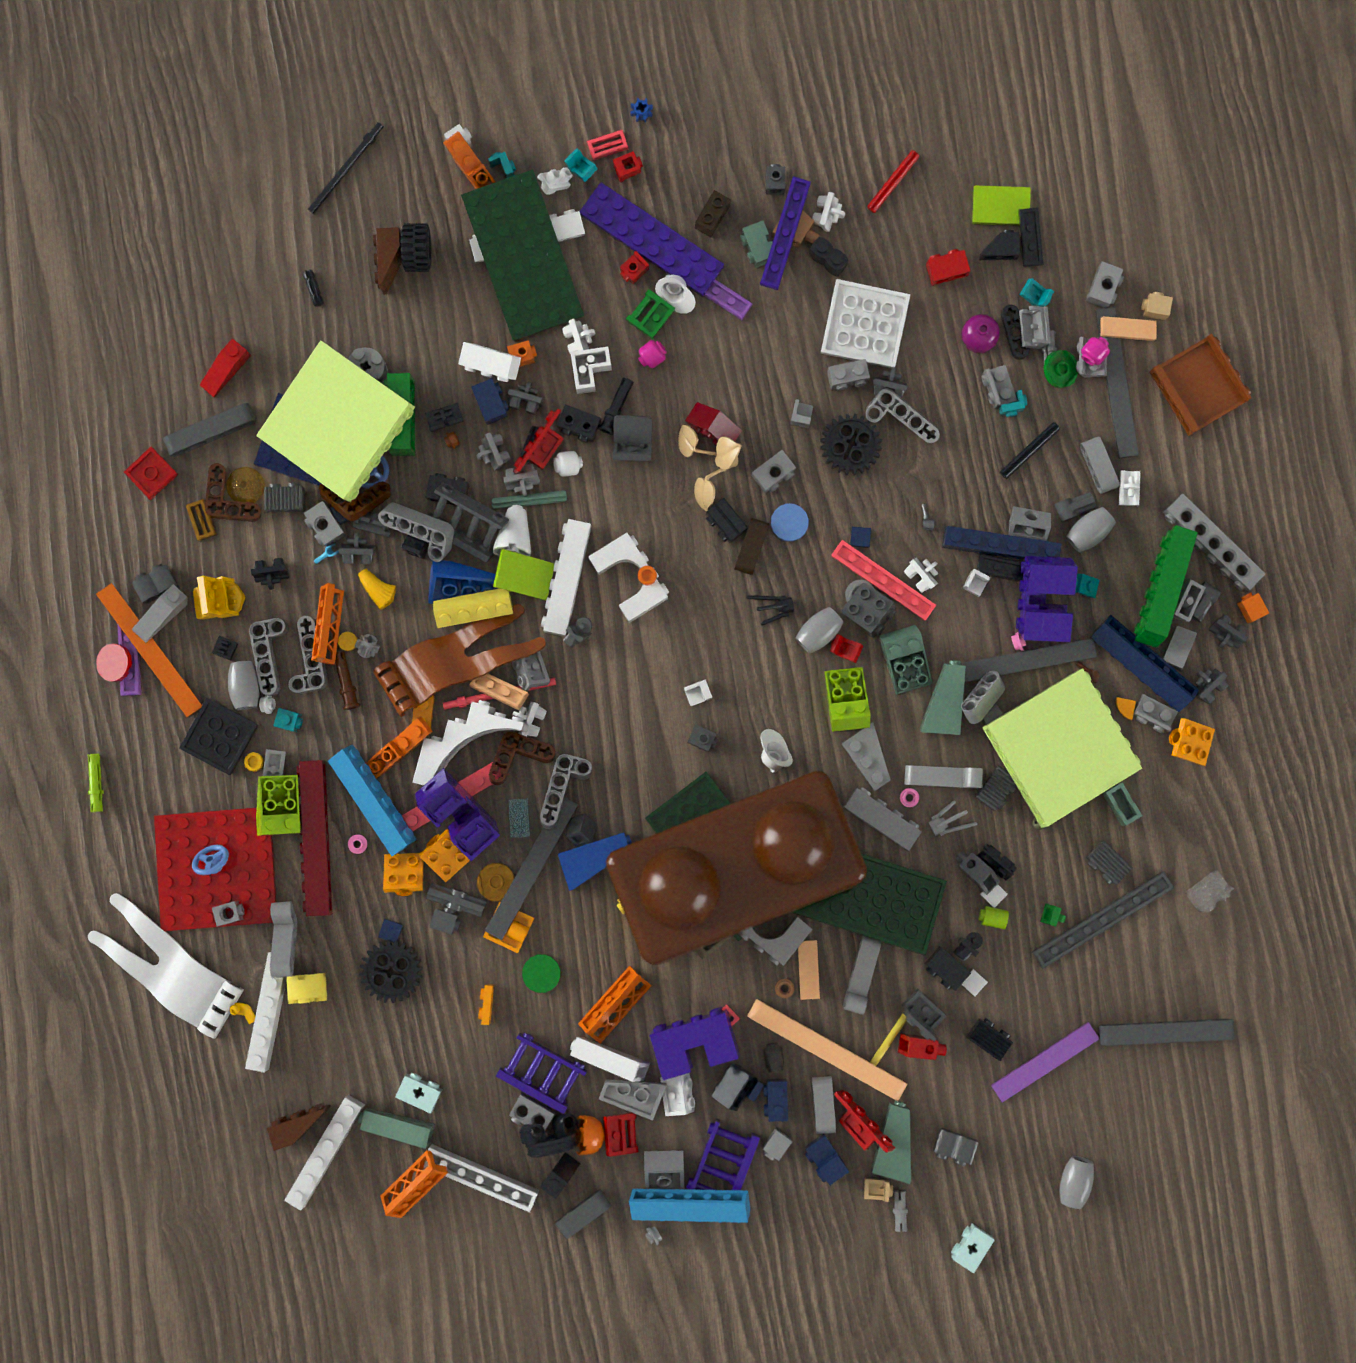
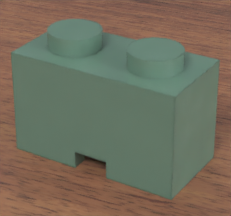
M764 220L742 228V235H740L743 246H747L749 250L747 253L750 263H754L755 268L766 264L773 243L772 241L768 242L769 233Z
M1123 782L1102 793L1121 826H1127L1143 816L1135 802L1131 799Z

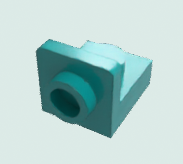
M278 708L273 726L297 733V730H300L302 727V714Z

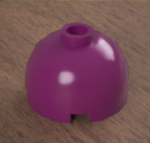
M978 314L966 321L962 328L961 338L968 350L974 353H985L993 349L997 344L1000 329L994 318L985 314Z

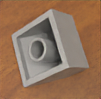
M683 1151L644 1152L645 1189H684Z

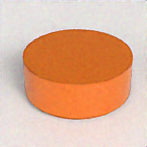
M643 566L639 569L638 580L641 584L648 586L656 581L657 573L653 567Z

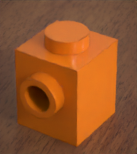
M529 340L507 346L509 354L521 357L519 367L535 363L536 349L534 345L530 346Z
M1250 592L1242 596V601L1237 603L1247 624L1269 614L1259 593L1252 595Z

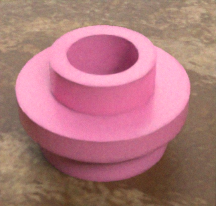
M1017 632L1014 636H1011L1016 651H1023L1026 641Z
M907 788L901 792L900 801L905 807H914L919 802V794L916 790ZM908 794H911L913 797L910 802L906 800Z
M353 835L348 841L349 850L355 854L363 853L368 845L366 838L362 835ZM357 840L361 843L359 848L354 846V842Z

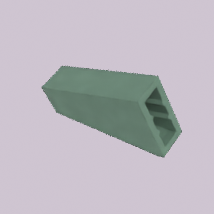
M949 660V663H944L920 725L921 732L960 735L961 705L963 703L966 666L961 664V661Z
M895 1100L894 1103L889 1102L881 1130L884 1135H887L892 1140L895 1149L886 1153L877 1145L871 1172L910 1184V1109L906 1107V1103Z
M370 1108L365 1109L364 1113L361 1112L358 1124H361L360 1130L425 1149L431 1143L435 1127L434 1123Z

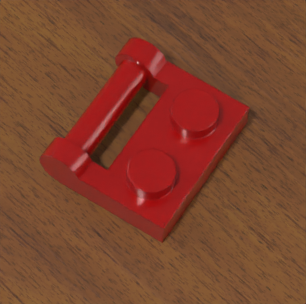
M627 1112L603 1116L606 1156L612 1157L639 1152V1147L636 1145V1114ZM625 1120H627V1129H628V1143H629V1146H627V1147H626Z

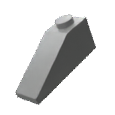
M173 584L155 601L132 628V631L147 643L188 605L187 596Z

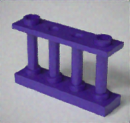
M519 1033L517 1039L521 1043L508 1067L500 1068L496 1077L564 1114L568 1107V1104H566L567 1100L565 1099L579 1073L583 1076L587 1073V1070L584 1069L585 1065L578 1061L573 1063L533 1041L534 1037L528 1033ZM529 1045L537 1049L538 1052L525 1076L519 1078L514 1075V1070ZM546 1054L555 1059V1062L542 1086L537 1088L532 1085L531 1080ZM564 1064L573 1070L559 1095L554 1097L548 1094V1089L561 1065Z
M716 1119L714 1123L711 1122L707 1131L710 1136L694 1178H689L686 1189L716 1190L698 1183L702 1171L730 1182V1185H732L731 1190H741L759 1143L760 1135L752 1133L751 1137L747 1136L746 1138L718 1127L720 1124L719 1119ZM715 1134L744 1145L743 1147L746 1148L744 1156H738L712 1146ZM708 1153L736 1163V1166L739 1167L737 1174L733 1173L732 1175L704 1164Z

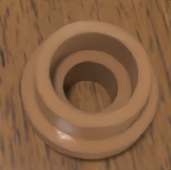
M781 979L775 985V992L781 998H789L794 993V985L788 979ZM782 985L788 986V990L786 992L781 991Z

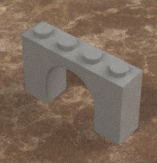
M795 916L787 928L774 938H763L757 935L753 928L738 934L746 941L750 938L755 942L753 947L761 953L766 951L770 955L768 959L774 964L778 965L780 963L784 966L813 929Z

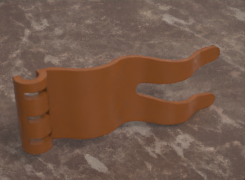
M516 604L513 606V614L474 621L451 634L422 641L404 651L392 662L386 661L381 663L374 669L373 673L399 716L403 717L406 710L417 708L444 688L477 679L502 665L536 654L545 648L546 641L544 638L538 637L525 643L493 648L471 657L464 654L467 648L486 634L512 623L525 612L524 607L521 604ZM388 669L391 670V671L387 672L386 674H384L383 676H381V673L384 672L385 670H388ZM399 683L398 686H396L395 688H393V689L390 691V687H391V686H393L394 684ZM403 698H408V700H405L401 704H398V702Z

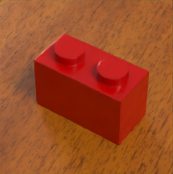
M954 249L942 256L935 254L930 256L926 263L932 286L967 277L971 271L965 250L959 251V249Z

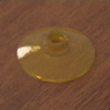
M250 467L236 469L230 474L226 483L228 495L233 501L255 503L261 498L265 487L261 474ZM242 482H247L245 488L241 487Z

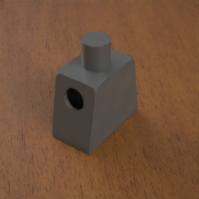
M962 851L956 857L962 872L986 895L1000 883L995 872L974 853L968 856Z

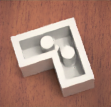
M608 346L570 352L577 394L596 392L593 373L612 370Z

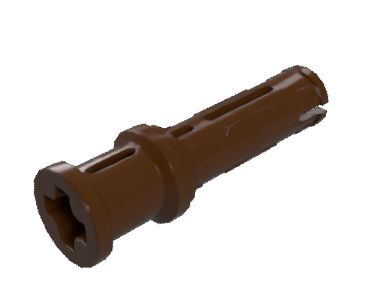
M345 651L341 653L336 652L335 665L341 685L339 693L344 701L343 710L358 708L360 703L357 702L355 692L357 689L352 685Z

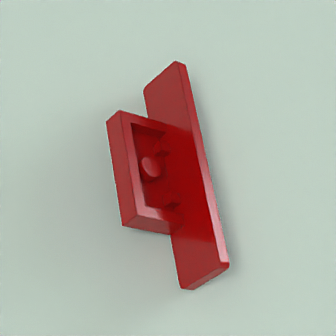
M559 408L548 413L545 418L547 422L544 427L540 426L534 434L537 436L533 442L530 441L526 445L524 456H519L513 465L516 467L513 470L515 474L521 471L527 460L541 470L544 469L564 439L550 428L561 412Z
M840 1090L834 1093V1096L848 1110L839 1120L840 1124L864 1150H867L875 1141L886 1153L895 1149L892 1140L879 1130V1126L875 1121L870 1120L866 1116V1111L853 1101V1097L849 1092Z

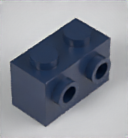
M491 378L471 386L487 425L508 417L506 411L509 408L506 400L501 401L499 394L502 391L498 382L494 383Z
M767 1079V1085L763 1087L764 1097H767V1105H764V1117L768 1116L769 1122L788 1121L787 1080Z

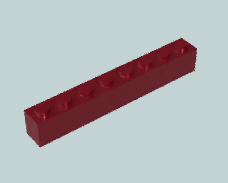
M299 761L296 773L300 777L298 793L299 797H301L299 814L302 816V824H300L299 834L303 838V843H300V853L303 854L304 862H301V873L304 874L302 893H305V901H303L302 908L303 912H306V917L333 915L326 761Z

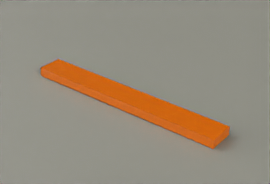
M111 583L96 593L97 597L185 716L188 718L200 710L202 704L155 640L151 638L145 643L132 631V628L138 623L139 619L115 586Z

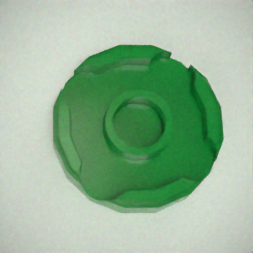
M1057 350L1047 356L1043 368L1044 375L1053 387H1069L1078 377L1077 361L1069 351Z
M546 954L532 956L522 969V978L525 985L537 993H546L552 990L558 984L561 977V969L558 962Z

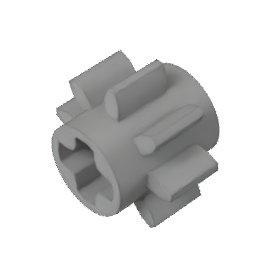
M366 634L364 636L361 635L360 639H357L355 647L358 648L357 653L361 657L370 658L371 656L374 657L375 653H378L380 645H377L378 640L376 637Z

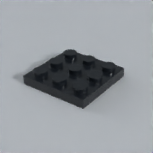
M206 698L179 749L231 776L258 724Z

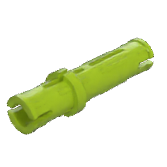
M88 754L90 812H103L102 794H104V790H102L100 754Z

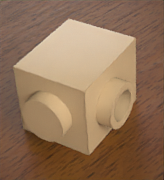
M1161 292L1150 293L1142 302L1141 310H1144L1143 316L1166 320L1170 316L1173 297L1164 296Z

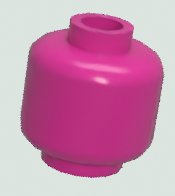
M1103 337L1090 338L1081 349V358L1090 366L1102 364L1110 354L1108 341Z
M650 340L639 349L640 357L638 359L644 367L655 368L666 359L665 354L667 351L660 341Z

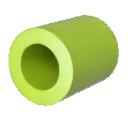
M985 906L984 909H980L978 920L981 921V925L1005 930L1009 911Z

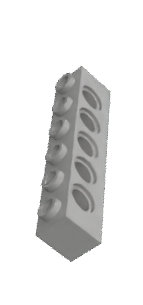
M1183 493L1163 511L1165 519L1171 524L1195 531L1196 526L1202 529L1203 533L1202 535L1197 534L1194 547L1199 551L1202 550L1207 555L1206 559L1220 568L1222 575L1232 579L1234 586L1238 590L1244 592L1251 590L1266 574ZM1182 513H1185V514L1188 515V517H1189V521H1188V522H1185V521L1182 520V518H1181V514H1182ZM1209 540L1216 542L1215 549L1209 546ZM1223 553H1227L1230 556L1229 562L1223 560ZM1238 566L1244 570L1243 576L1237 573L1236 569Z

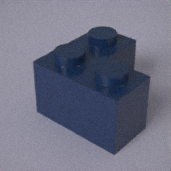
M822 1134L805 1146L807 1151L805 1156L810 1163L815 1162L818 1167L816 1172L823 1183L827 1181L829 1185H832L849 1173L847 1166L825 1134Z

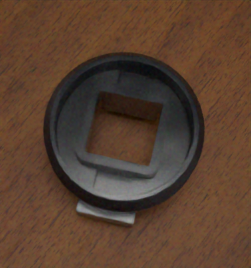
M573 1114L555 1115L552 1120L554 1133L546 1135L545 1129L541 1124L523 1125L520 1129L521 1143L525 1144L528 1150L527 1155L532 1158L545 1157L576 1148L579 1143L576 1138V1130L579 1129L576 1116Z

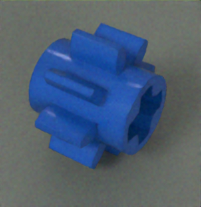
M637 98L635 104L631 103L633 110L630 112V115L636 117V122L643 120L646 123V119L652 117L650 110L653 109V105L647 104V98L645 100Z

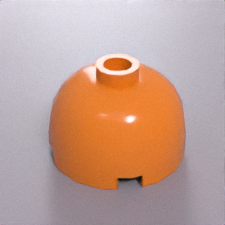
M579 1115L577 1117V1120H580L578 1124L579 1129L576 1130L579 1151H576L578 1155H592L600 1150L603 1141H605L603 1125L593 1116Z

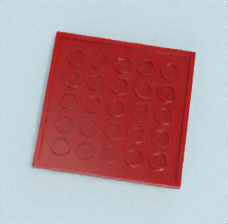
M257 808L154 816L160 927L163 931L217 927L212 908L234 901H239V904L243 905L245 912L243 920L218 927L273 923L271 903L277 902L272 835L257 836ZM211 845H222L227 848L229 857L221 871L210 875H199L193 871V859L202 849ZM216 850V851H211V852H209V853H207V854H205V855H207V856H208V855H214L215 853H217V852H219V851H218V850ZM199 860L198 867L205 869V862ZM228 908L226 916L231 919L234 912L231 908Z

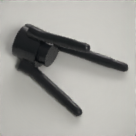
M747 596V599L776 601L774 605L756 608L757 611L777 608L778 613L781 612V614L761 622L762 626L782 617H787L790 612H794L792 597Z

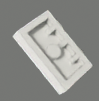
M684 1074L667 1080H662V1077H660L661 1083H667L663 1093L665 1116L687 1115L694 1112L695 1099L692 1095L693 1083L690 1074Z

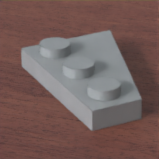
M872 722L870 728L862 729L841 745L871 788L876 791L889 782L890 777L875 726Z
M606 1079L599 1100L653 1120L667 1083Z

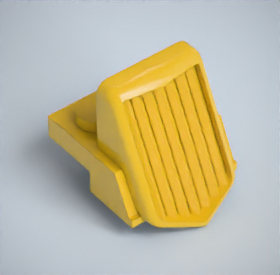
M208 576L197 577L198 587L193 589L197 619L239 616L245 601V595L233 578L223 576L218 578Z

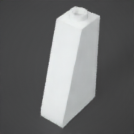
M584 1037L574 1039L570 1050H572L571 1056L632 1082L644 1081L650 1063Z

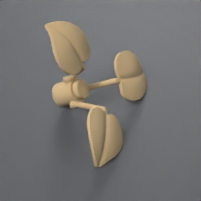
M682 425L678 438L681 453L686 457L692 456L693 452L716 456L715 463L720 467V469L707 475L705 479L702 477L698 478L695 483V498L700 507L707 512L715 499V487L709 479L720 472L738 465V454L742 445L728 437H721L718 440L716 452L697 449L698 437L696 432L690 426Z

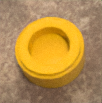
M344 632L339 636L338 644L341 649L352 651L356 648L355 644L358 638L352 632Z
M249 753L244 759V765L249 771H260L264 767V758L259 753Z

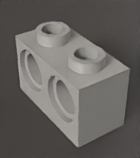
M521 1093L509 1116L512 1117L511 1120L514 1123L522 1125V1123L536 1124L534 1118L541 1115L545 1119V1123L542 1126L546 1130L555 1111L528 1095ZM526 1106L528 1114H519L518 1107Z

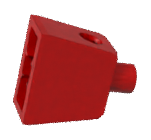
M900 1033L898 1053L906 1057L936 1060L937 1055H946V1044H939L938 1040L934 1042L931 1038L927 1040L924 1036Z

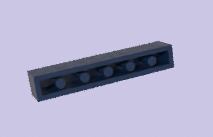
M947 526L944 530L942 548L1025 561V556L1060 557L1062 543Z
M1110 614L1095 630L1091 638L1108 651L1113 658L1121 662L1127 670L1135 674L1141 682L1148 685L1156 695L1162 697L1172 708H1175L1178 712L1183 710L1195 698L1199 689L1150 647L1135 641L1136 636Z

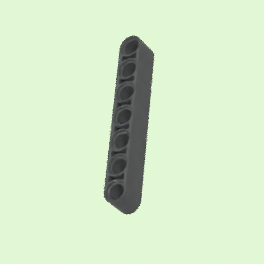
M1233 1019L1099 1025L1100 1045L1102 1046L1235 1039Z

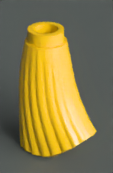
M367 568L358 574L364 589L380 610L393 603L396 593L395 585L381 581L371 571H368Z

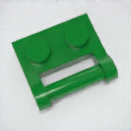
M648 289L644 299L625 320L653 340L673 314L675 308ZM651 300L656 302L641 322L638 321V317Z

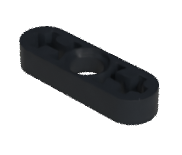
M1007 305L1001 312V319L1011 354L1015 359L1021 360L1028 355L1030 349L1023 347L1022 341H1020V348L1025 350L1022 355L1020 352H1016L1018 348L1016 341L1022 339L1020 314L1016 306ZM1008 310H1010L1011 313H1015L1012 317V324H1010V316L1005 315L1007 314ZM1013 327L1018 328L1020 336L1013 337L1010 334V329Z

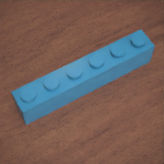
M354 745L340 750L328 760L391 856L400 853L417 840L413 831L408 827L402 815L395 808L392 800L387 796L380 782L375 778L370 767L364 762Z
M632 1189L629 1199L632 1220L748 1223L751 1210L748 1191Z

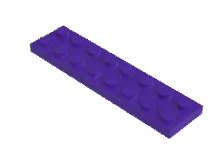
M601 182L579 211L582 217L633 251H637L642 257L666 273L682 277L687 287L702 297L724 268L722 262Z

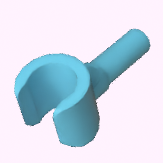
M336 544L327 546L325 552L316 558L314 562L317 564L328 556L332 557L339 554V550L336 552L332 550V547Z

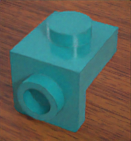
M578 148L564 161L569 170L584 182L598 169L593 162L583 156Z
M496 152L488 158L491 168L501 164L507 178L514 176V171H516L513 160H508L505 152Z
M1029 278L1019 295L1033 306L1044 307L1050 303L1054 291L1052 289H1045L1033 278Z
M1018 390L1015 393L1017 402L1000 406V416L1014 417L1018 412H1023L1026 408L1025 406H1027V397L1022 393V390Z
M1077 574L1075 593L1089 598H1096L1100 580L1085 574Z

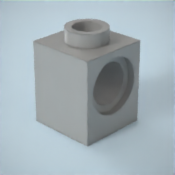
M239 901L212 908L217 927L243 920V915H245L243 905L239 904ZM228 908H231L234 912L231 919L226 916Z
M775 1128L762 1146L765 1151L764 1155L772 1161L774 1159L779 1161L792 1143V1139Z

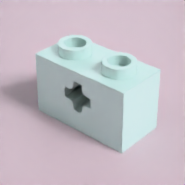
M407 1073L395 1098L431 1114L443 1089H440V1085L433 1081L427 1083L421 1080L422 1077L418 1074ZM421 1087L422 1092L425 1094H421L420 1096H418V1091H416L415 1089Z
M972 1223L970 1227L967 1226L963 1231L961 1242L954 1245L951 1257L955 1262L974 1273L993 1244L994 1238ZM968 1245H971V1246L974 1245V1246H975V1249H974V1250H973V1249H970V1250H969L967 1246H968Z

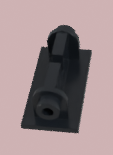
M985 844L982 851L976 856L987 864L998 877L1006 881L1014 875L1017 869L1015 864L1006 856L999 860L998 857L1001 852L992 845Z

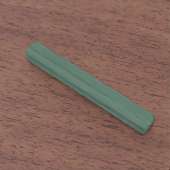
M563 490L527 494V496L517 495L493 498L492 507L493 509L510 508L512 505L530 506L566 502L567 494Z

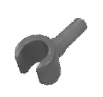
M922 504L923 529L932 531L935 521L928 519L926 504Z

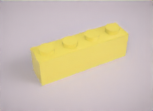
M498 588L433 601V612L437 628L510 615L513 614L510 591Z

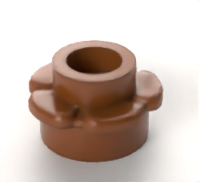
M454 431L446 432L447 436L444 437L447 446L456 449V446L460 445Z

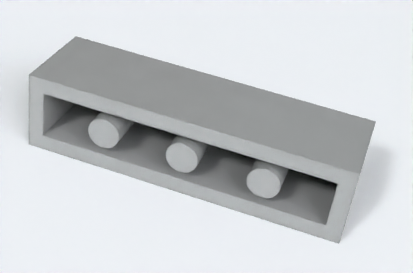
M856 788L843 808L909 851L922 832L918 829L920 826L912 820L907 822L902 819L904 815L895 809L891 811L886 808L888 804L881 799L874 800L871 798V793L866 789L861 788L859 790Z

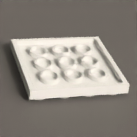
M836 279L820 354L853 361L866 359L868 364L887 368L895 367L910 294Z

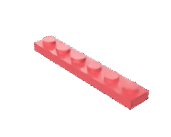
M841 540L832 553L831 557L871 583L922 620L926 621L936 607V604L845 541Z
M493 762L458 783L472 797L493 784L489 780V771ZM499 767L497 774H493L497 780L499 777H502L501 767ZM418 807L402 815L412 831L430 822Z

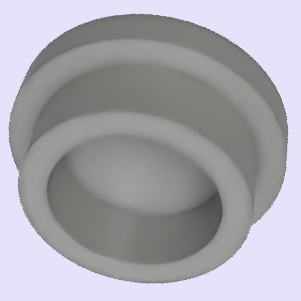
M655 1226L646 1228L647 1233L645 1236L650 1244L654 1243L657 1246L659 1241L662 1240L660 1233Z

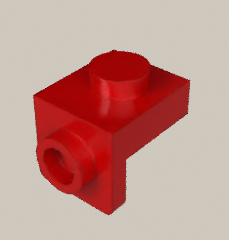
M837 634L831 643L830 652L840 658L857 663L863 645Z

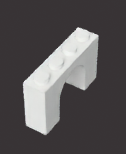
M628 533L588 556L599 575L622 562L632 563L640 569L643 566H648L646 562L649 561L643 551L639 552L636 546L639 544L633 535L629 536ZM656 579L652 585H643L637 594L619 604V607L630 623L668 599L666 594L669 591L664 583L660 585Z

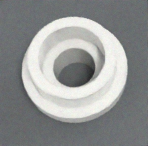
M265 695L260 698L259 707L261 712L266 714L273 712L276 702L272 696Z

